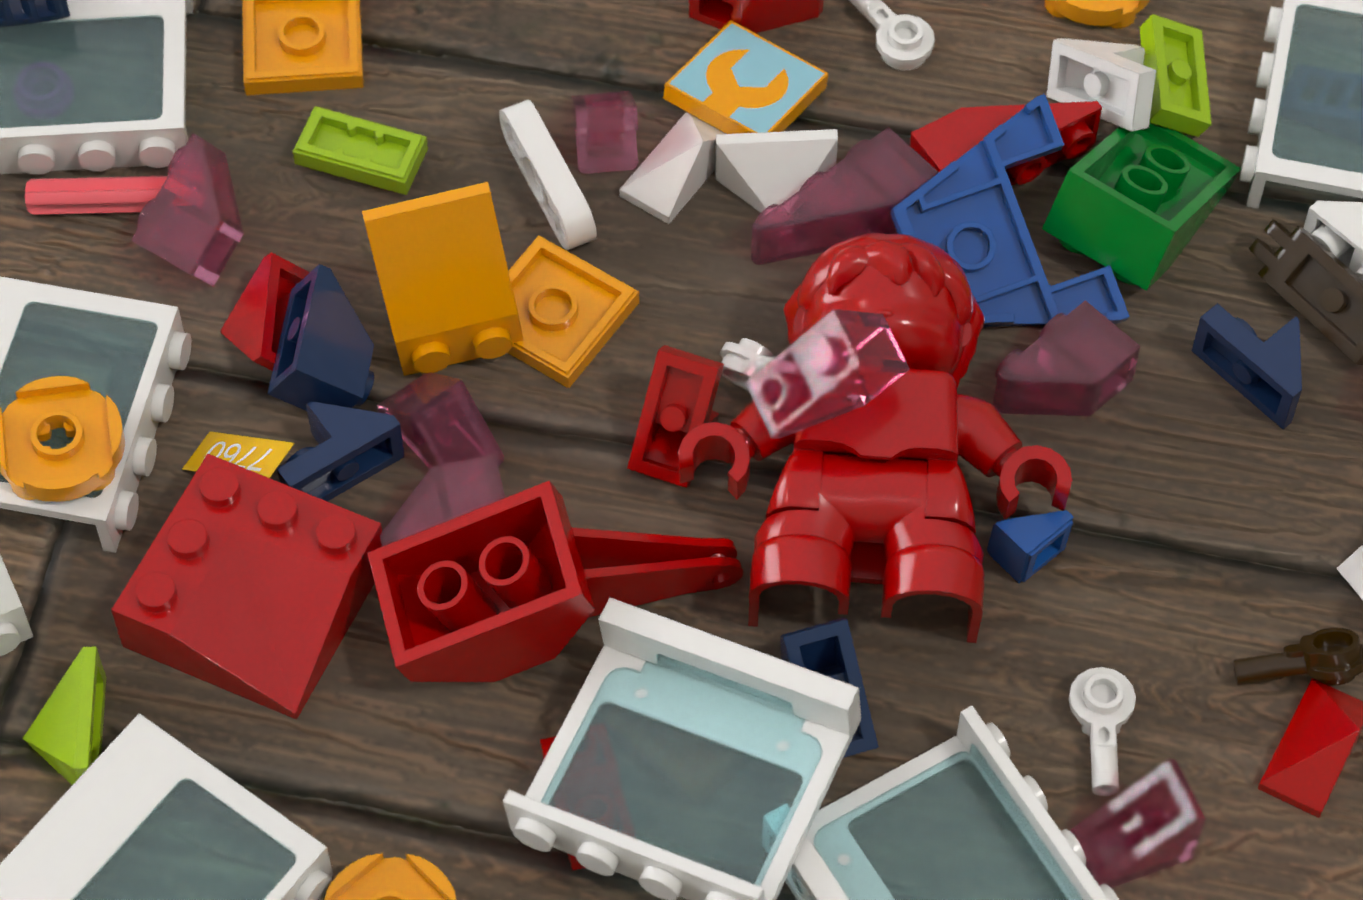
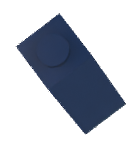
M319 264L291 289L267 393L307 411L306 403L319 402L349 408L355 405L361 406L371 392L375 377L374 372L369 370L374 344L332 270L326 266Z

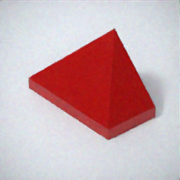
M273 252L266 255L220 332L253 362L273 371L291 289L310 272Z
M1312 678L1257 789L1320 818L1363 730V701Z

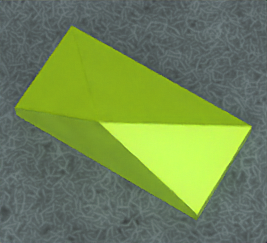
M82 647L22 738L71 785L95 762L102 751L106 674L97 647Z

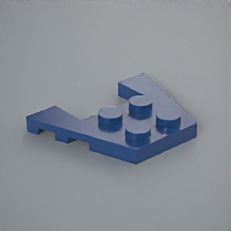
M1045 94L1031 100L1022 110L991 131L981 142L963 156L950 163L892 208L890 214L898 234L910 235L934 244L943 249L960 264L967 277L972 294L984 315L985 322L983 327L1119 324L1126 321L1130 316L1110 265L1053 286L1048 284L1006 173V169L1060 151L1064 146Z

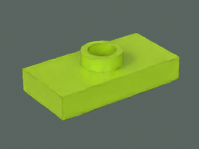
M315 106L292 152L294 164L407 195L427 153L428 143L427 136Z

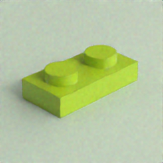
M1152 14L1139 27L1141 47L1145 49L1143 65L1156 70L1149 122L1199 137L1212 125L1202 30Z

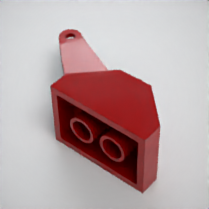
M550 480L367 553L395 667L410 682H497L555 659L589 617L601 615L609 598L632 606H638L683 594L728 587L739 581L743 576L741 562L736 559L737 550L735 543L727 538H695L571 527L563 497Z

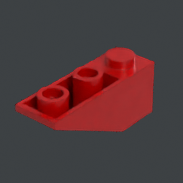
M1098 101L1049 103L1064 146L1060 151L1006 169L1011 186L1016 183H1029L1037 178L1044 169L1066 158L1075 159L1085 154L1096 143L1102 112V106ZM1026 104L961 107L911 132L907 169L922 186L950 163L959 159L981 142L991 131L1017 114Z

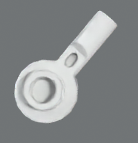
M849 0L877 31L876 47L887 65L897 70H912L921 66L931 55L935 42L934 32L930 25L920 17L909 14L895 15L882 0Z
M742 338L739 344L725 342L720 351V355L723 358L721 363L724 364L722 376L738 387L757 394L769 387L774 381L803 383L805 372L812 365V362L804 359L774 357L767 348L747 338Z
M1105 667L1091 668L1079 674L1071 684L1068 701L1071 712L1082 725V732L1090 736L1092 792L1099 796H1111L1119 792L1117 734L1120 733L1121 725L1125 724L1133 714L1136 695L1133 685L1123 674Z

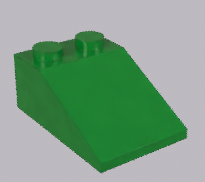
M1150 122L1149 128L1130 131L1119 126L1068 170L1042 230L1056 237L1060 244L1069 251L1085 254L1105 267L1110 265L1114 276L1118 280L1126 284L1137 285L1147 291L1171 267L1236 180L1241 167L1176 130Z

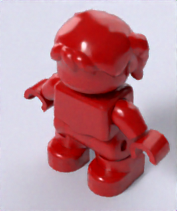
M867 233L835 243L812 263L802 283L794 290L791 298L784 306V314L788 326V341L792 349L793 358L812 362V365L805 372L803 383H781L765 388L730 425L711 422L703 423L691 429L682 439L678 451L679 481L684 483L694 480L695 469L706 460H722L732 467L728 471V491L738 500L747 488L750 475V458L762 461L784 447L794 444V450L788 458L775 486L765 521L755 535L749 590L748 626L758 627L760 594L767 588L784 584L818 587L837 596L839 601L838 614L848 615L850 582L883 584L881 617L891 618L894 603L907 596L935 594L964 601L968 604L967 643H976L983 615L984 552L976 536L971 498L962 470L958 465V456L986 477L991 478L995 475L999 477L996 500L998 510L1005 520L1016 512L1020 495L1016 486L1025 482L1041 484L1051 495V506L1064 511L1072 484L1071 470L1063 456L1051 448L1039 445L1022 447L1021 440L993 404L978 397L957 394L960 380L965 376L976 353L978 337L985 322L984 315L972 294L969 282L960 264L940 247L910 235Z

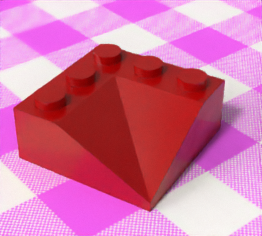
M207 453L111 609L122 646L297 720L375 584L367 553L385 546L382 525L380 522Z

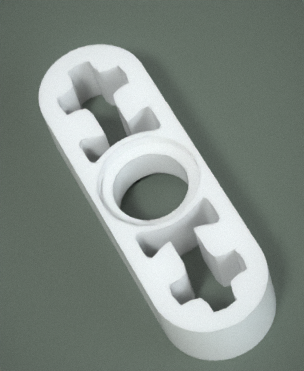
M526 100L499 110V120L507 145L562 247L565 250H570L596 240L597 231L589 205L533 103L530 100Z

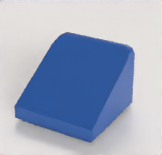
M1067 510L998 521L993 525L987 552L1018 583L1025 582L1065 549L1074 516Z

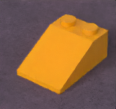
M488 182L362 211L404 376L418 372L435 373L445 369L448 365L477 358H498L511 351L514 342L524 340Z

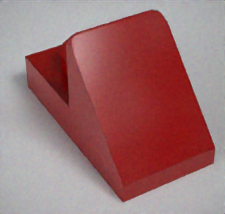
M667 345L658 349L627 469L685 488L690 485L691 481L684 483L679 481L678 451L682 439L691 429L703 423L717 422L719 413L713 411L712 408L724 367L723 363Z

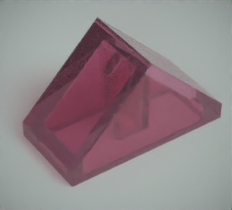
M431 372L425 373L377 405L379 413L395 416L401 425L402 439L453 496L504 462V455L462 379Z
M1167 759L1069 831L1080 843L1086 857L1085 866L1098 885L1106 884L1113 888L1192 859L1205 817L1177 761Z

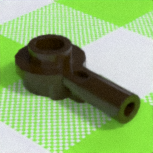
M1337 627L1321 629L1311 635L1302 636L1299 644L1285 646L1282 653L1233 660L1236 683L1238 686L1307 674L1326 685H1343L1351 682L1358 674L1363 672V645L1360 644L1359 635L1352 630Z

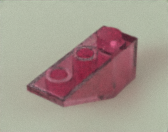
M888 127L870 141L864 139L856 143L842 161L825 173L820 171L810 176L799 192L782 204H773L764 209L756 218L754 224H752L751 260L756 265L823 253L835 243L867 233L898 234L890 214L892 208L934 177L938 171Z

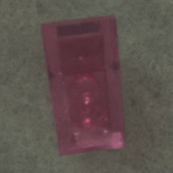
M620 91L571 95L577 161L580 172L598 173L637 168L636 130H638L637 105L631 92Z

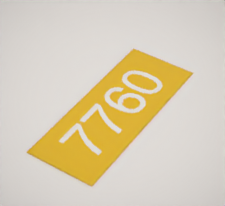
M209 431L182 470L196 472L208 453L270 478L295 443Z

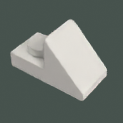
M1065 38L1055 39L1052 46L1047 97L1061 103L1098 101L1102 106L1100 119L1130 131L1149 128L1156 70L1143 65L1145 49L1138 45Z

